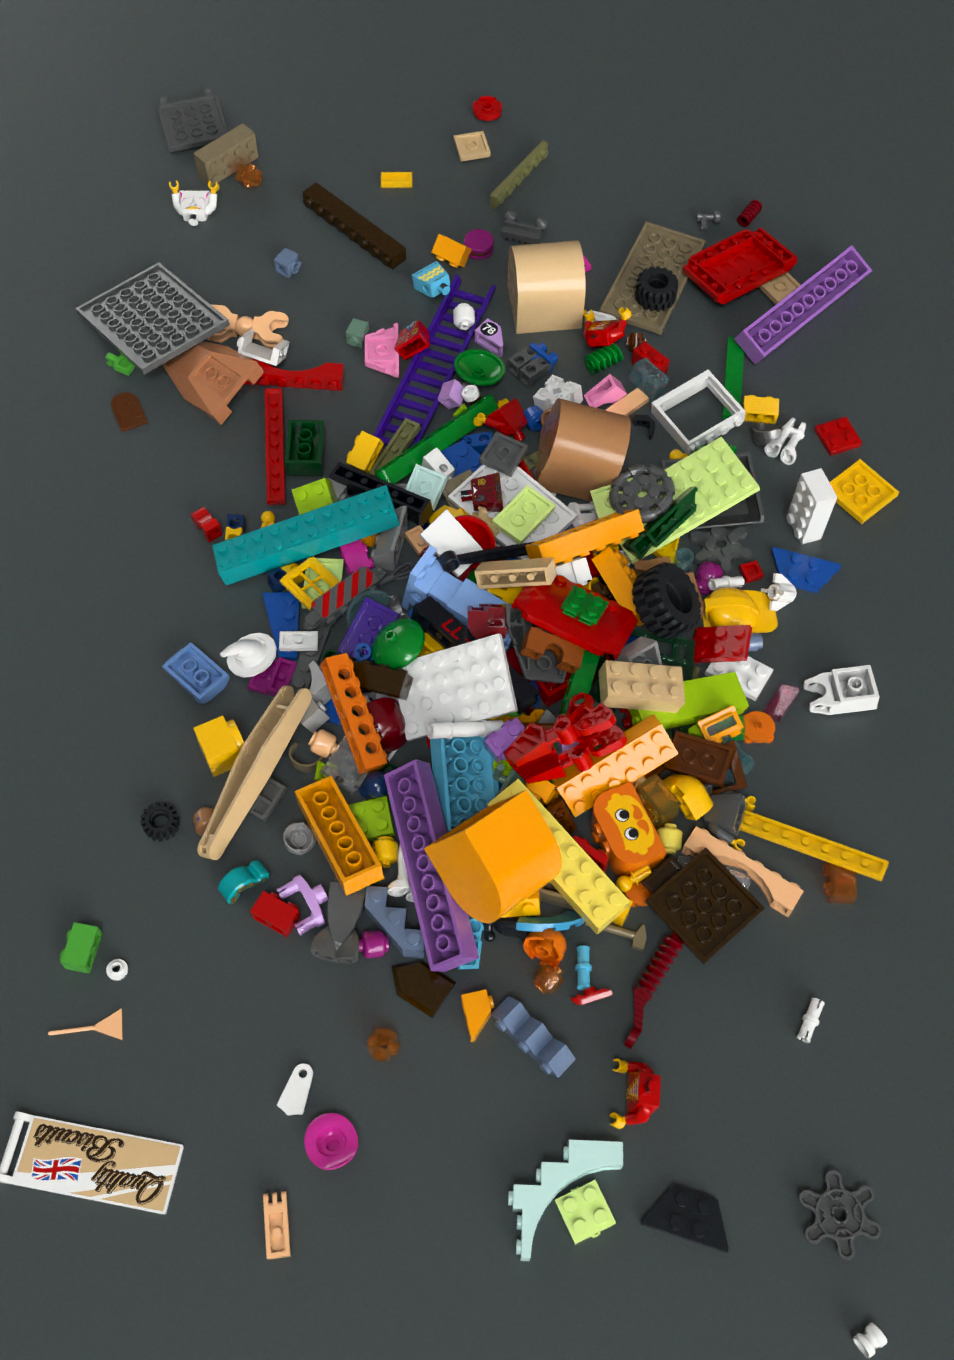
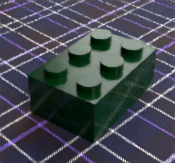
M289 420L285 455L287 475L322 476L326 434L324 420Z

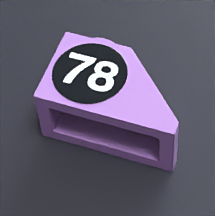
M487 318L475 330V342L501 358L503 356L501 326Z

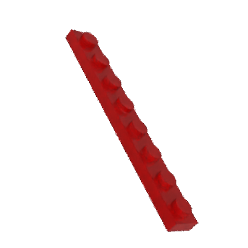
M282 388L265 389L267 505L286 504Z

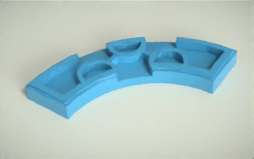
M566 910L563 914L551 917L520 916L516 929L519 931L543 932L547 928H553L554 931L570 929V926L574 924L578 927L585 921L576 911Z

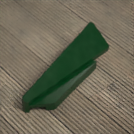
M696 486L689 487L673 501L671 507L664 514L659 515L656 520L648 522L644 526L645 531L640 532L638 537L628 539L622 546L639 560L644 557L651 546L657 548L696 511L695 493L698 491V488Z

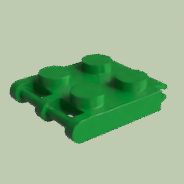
M574 585L564 600L561 609L564 610L562 613L574 619L577 616L579 617L578 621L591 627L592 624L596 626L609 601L606 600L604 602L601 597L593 596L594 594L592 593L588 594L583 588H578V586Z

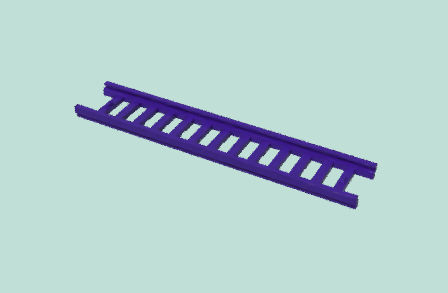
M456 274L450 285V292L443 298L428 331L430 333V344L445 347L460 354L466 351L496 291V286H491L486 298L458 290L461 285V278H459L460 275ZM454 297L482 305L480 309L473 308L476 316L475 324L469 327L468 333L440 325L442 320L453 323V315L448 314L447 311L448 309L454 310L460 304L453 302ZM436 332L462 339L464 342L461 345L434 336ZM428 348L415 354L373 436L381 439L384 445L387 446L391 439L384 437L385 432L396 433L400 427L390 424L392 419L404 421L407 418L421 425V430L415 437L413 445L422 440L440 404L437 400L439 393L436 394L410 386L411 381H416L439 388L441 391L443 383L451 381L456 372L454 369L456 357ZM426 356L453 365L451 369H447L422 360ZM418 368L446 376V379L443 382L417 374L416 371ZM405 393L434 401L431 407L403 397ZM400 405L428 415L426 419L399 412L397 409Z

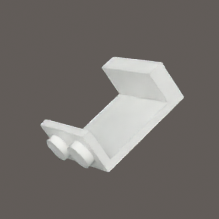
M254 329L244 333L237 341L239 353L277 366L286 358L289 341L284 339L273 349L252 343Z

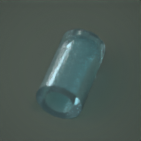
M681 548L677 551L672 564L677 565V568H682L684 573H688L694 560V553L690 549Z

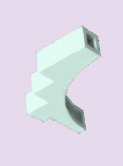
M569 1140L567 1146L563 1147V1160H567V1163L541 1162L540 1169L536 1168V1183H540V1185H513V1191L508 1192V1205H512V1212H521V1215H517V1230H521V1240H516V1254H520V1261H530L532 1241L537 1224L546 1207L559 1192L572 1182L586 1175L603 1170H619L622 1168L623 1142Z

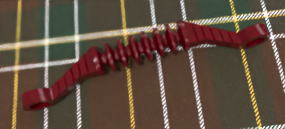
M674 933L663 938L664 944L658 946L660 951H655L654 953L656 958L650 959L652 965L648 964L646 966L648 972H642L644 979L639 978L637 980L640 986L635 985L632 988L633 1030L623 1044L630 1050L642 1032L643 1008L647 1001L652 999V995L649 992H656L655 986H660L661 984L659 979L665 978L663 972L669 971L667 965H673L671 958L676 959L678 957L676 952L682 950L683 942Z

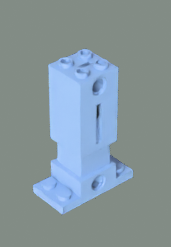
M430 545L410 572L401 607L408 610L411 605L414 606L416 602L419 603L431 596L469 629L467 620L468 606L479 608V604H506V602L485 589H478L477 584L467 578L462 582L443 571L437 557H435L437 549ZM508 629L506 638H503L505 652L508 651L512 642Z

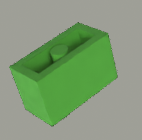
M73 923L72 929H69L67 932L66 947L60 953V963L65 969L90 974L102 937L99 927Z

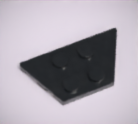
M675 1185L672 1186L641 1223L642 1226L726 1254L729 1250L718 1199Z

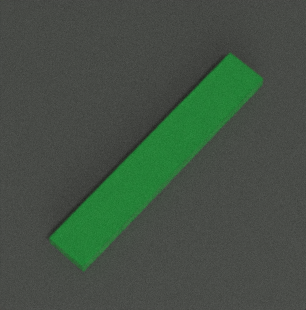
M728 337L724 388L741 406L744 351L734 340L736 337ZM723 405L722 419H727L732 414Z

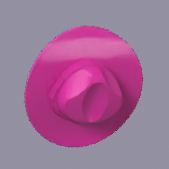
M326 1113L318 1116L309 1124L304 1138L305 1150L315 1166L324 1170H333L347 1164L355 1156L358 1150V1135L354 1126L347 1118L336 1113Z

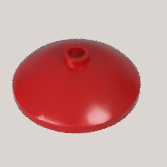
M471 515L455 517L461 526L474 537V540L483 550L496 548L494 533L486 522ZM481 562L472 563L470 566L475 569Z

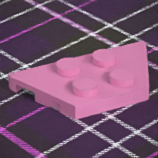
M398 323L393 324V327L387 330L382 328L375 333L365 335V366L399 378V354L394 347L399 336Z

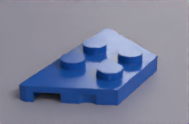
M464 440L441 451L454 467V477L469 469L474 473L483 465L479 463L481 455Z
M772 547L771 555L775 560L776 571L782 574L795 588L813 593H818L823 585L827 584L831 577L840 570L842 565Z

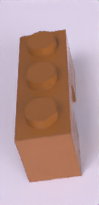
M530 627L524 634L519 654L538 661L544 655L545 650H550L557 658L555 668L574 674L581 666L585 649L555 634L544 632L539 627Z

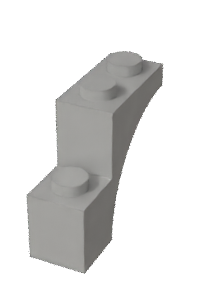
M313 660L308 665L312 675L310 687L312 700L300 721L312 733L330 718L326 713L327 707L325 704L332 698L321 667Z

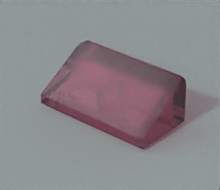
M782 684L763 712L779 723L798 697L801 689Z

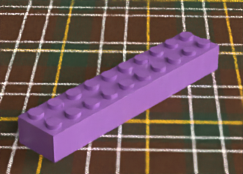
M851 245L745 328L734 340L756 365L872 272V269Z
M415 759L385 774L384 778L430 970L447 972L478 959L479 955L468 914L453 899L424 850L426 846L446 834L447 829L430 763Z

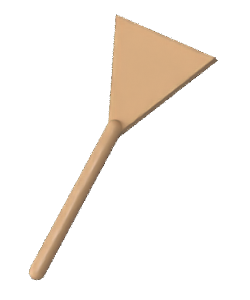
M122 1008L93 1026L49 1031L48 1035L95 1030L123 1040Z

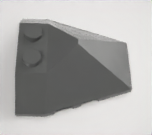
M506 603L505 623L524 678L529 681L564 683L567 672L555 668L557 658L552 651L545 650L544 655L538 661L519 654L524 634L532 627V623L526 621L521 616L522 612L517 607L513 609L512 604ZM543 629L544 632L553 634V633H551V632H549V631Z

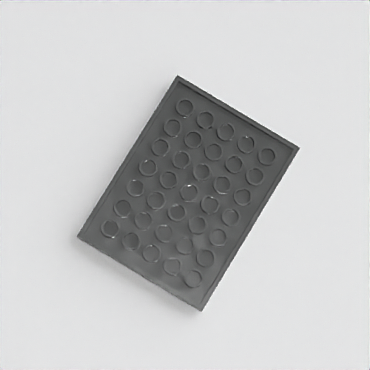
M160 262L75 308L80 317L143 375L230 326L229 320Z

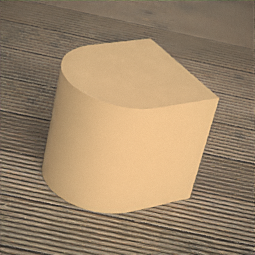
M574 240L510 246L507 286L516 334L582 328L585 304V267L580 242Z

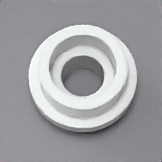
M115 959L107 965L106 973L112 980H121L127 975L128 966L124 960ZM116 966H120V970L118 972H113V969Z

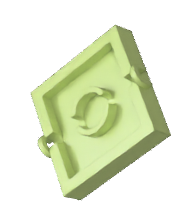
M596 1180L581 1187L577 1186L575 1189H571V1192L555 1199L575 1245L591 1236L592 1238L599 1236L601 1231L616 1224Z

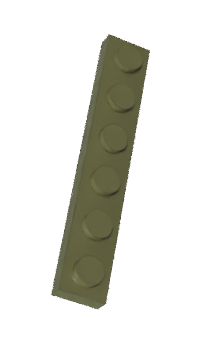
M542 141L490 194L491 208L496 209L501 205L504 199L511 195L513 190L520 186L522 181L530 175L531 171L537 168L539 163L547 157V142Z

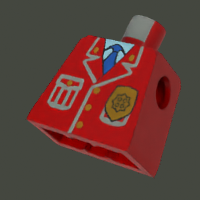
M413 321L410 326L400 331L394 349L406 360L430 347V333L421 321Z

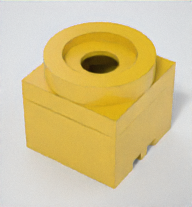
M220 716L194 727L199 746L213 777L231 770L244 744L235 721L231 719L226 722L224 716Z

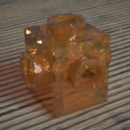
M250 163L248 166L239 164L235 180L243 182V186L252 188V186L258 187L262 181L263 171L258 170V166Z
M376 1027L374 1035L371 1034L368 1039L367 1047H369L370 1055H373V1059L384 1062L385 1060L391 1061L392 1056L397 1055L400 1043H397L398 1038L394 1031ZM387 1045L388 1047L387 1049L381 1048V1046Z

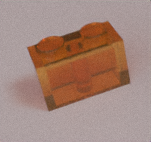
M829 862L824 864L823 875L827 877V883L824 885V894L827 895L828 903L853 904L857 898L856 872Z

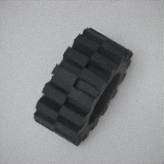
M155 802V807L150 804L149 810L145 808V815H141V825L147 837H151L154 841H156V838L159 842H162V838H165L167 841L169 840V835L174 837V831L178 832V826H180L179 817L175 808H172V805H166L165 802L159 805V802ZM166 816L168 822L165 826L161 828L153 826V820L156 817Z

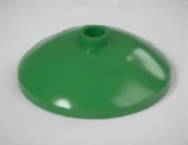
M470 349L461 352L455 358L454 369L456 373L470 384L488 386L499 382L504 376L505 365L503 361L489 351Z
M408 618L398 619L385 625L378 632L372 644V657L378 666L379 664L390 666L391 670L409 665L417 658L424 646L425 634L423 628L418 622Z

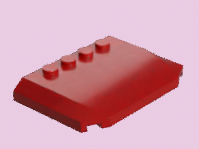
M758 228V231L753 232L746 229L692 255L687 265L683 266V273L717 303L726 304L790 271L797 263V256L763 228Z
M557 575L551 585L524 586L512 604L513 609L517 607L522 612L521 616L526 621L595 655L612 654L614 659L618 658L638 623L633 611L619 605L616 601L602 597L597 592L584 588L581 584L568 580L562 575ZM574 585L578 586V588H583L588 594L592 593L594 594L593 596L601 597L604 602L606 600L609 601L596 626L592 624L590 627L578 621L579 617L576 616L574 619L562 613L564 610L561 609V606Z

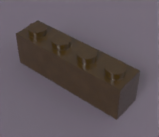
M348 656L353 662L355 676L359 678L360 689L407 701L414 679L408 675L407 670L397 668L395 671L391 670L390 666L384 664L375 666L373 662L367 660L358 662L356 658ZM338 673L340 678L345 679L342 674Z

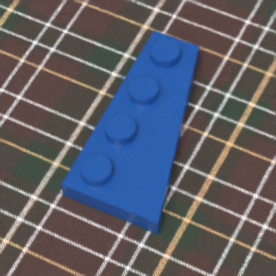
M290 592L262 593L273 639L277 647L278 658L281 657L290 661L298 660V651L279 650L280 631H299L300 601Z

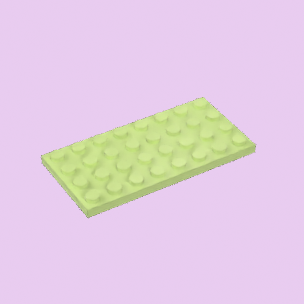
M722 437L665 469L667 476L672 478L675 485L674 500L689 487L696 486L698 488V491L695 493L696 511L657 548L651 546L644 557L760 490L757 482ZM628 538L622 539L623 542L619 543L630 562L634 564V562L639 561L638 558L622 546Z

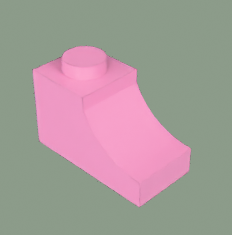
M609 374L584 394V397L589 406L597 408L607 403L615 404L627 393L622 383Z

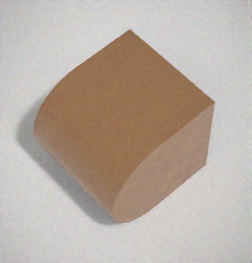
M558 398L553 404L540 432L535 481L550 492L590 502L593 501L590 491L612 484L613 480L620 474L629 445L631 432L630 417Z

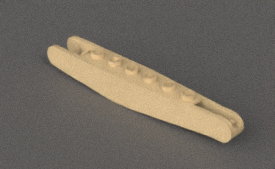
M282 686L244 742L235 759L207 828L198 844L197 851L201 857L218 860L224 853L227 845L270 778L312 700V694L309 689H299L294 697V690L291 686Z

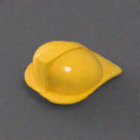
M723 587L716 589L703 600L705 607L703 615L704 627L751 625L752 633H768L777 628L778 621L776 611L769 610V604L772 599L760 591Z

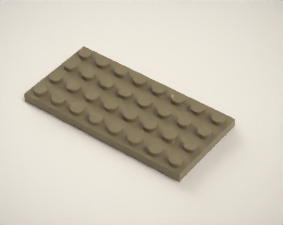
M646 221L599 312L612 315L619 320L622 318L618 313L619 309L623 307L626 310V307H628L631 311V317L626 320L627 324L661 335L689 279L683 273V266L687 265L692 255L704 249L706 241ZM656 266H659L660 268H667L668 271L671 270L677 276L678 290L676 300L672 307H667V310H660L659 312L656 310L649 311L650 309H644L643 305L640 306L635 299L637 277L640 272H643L646 268L649 269V267L656 268Z

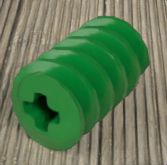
M613 343L599 348L591 354H587L584 359L585 366L588 372L594 375L595 372L599 373L601 369L605 370L606 366L610 368L612 364L616 365L618 361L622 362L623 355L619 347Z

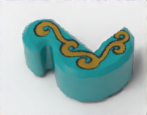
M253 860L247 867L239 866L229 871L220 881L218 891L228 904H235L241 891L266 882L269 878V872L261 861Z

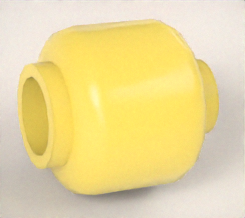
M666 823L664 827L657 829V833L667 851L666 854H676V851L682 847L683 833L680 829L676 828L677 825Z

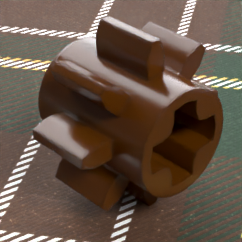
M630 333V337H626V345H629V350H634L641 343L646 342V338H643L642 333Z

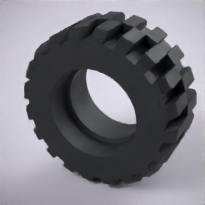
M663 562L637 576L633 584L634 588L632 589V595H634L633 604L636 606L637 614L641 617V622L645 623L649 631H652L654 635L660 638L671 639L693 629L697 625L701 616L699 594L695 590L694 583L691 582L690 577L684 573L682 568H677V565Z

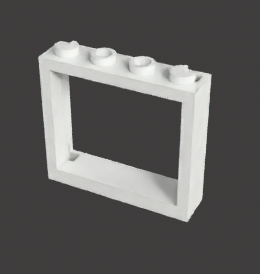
M709 370L653 401L651 405V413L687 455L694 452L695 447L709 444L718 436L725 435L735 426H740L745 419V410ZM708 387L732 416L689 441L665 414V411Z

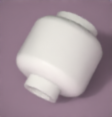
M461 303L453 310V323L461 330H467L475 324V311L469 304Z

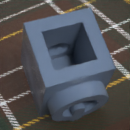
M284 248L274 259L275 272L287 278L292 274H296L302 263L299 261V255L294 251Z

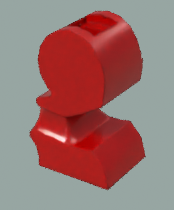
M201 507L190 514L197 529L200 530L202 528L208 543L223 535L220 524L216 518H212V515L209 514L205 507Z

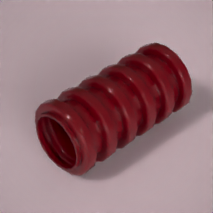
M751 200L740 213L737 221L742 227H748L762 210L760 201Z

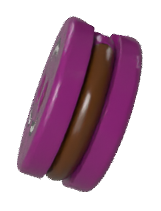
M475 229L465 235L464 245L472 249L469 258L484 260L492 255L494 238L488 231Z

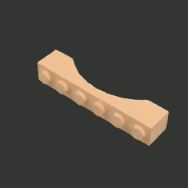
M695 827L685 842L681 853L693 859L704 848H707L723 865L732 866L737 870L743 869L741 872L750 877L760 887L770 907L789 917L804 892L796 883L788 882L779 873L765 868L761 862L753 861L741 850H735L728 846L727 842L713 837L706 829Z

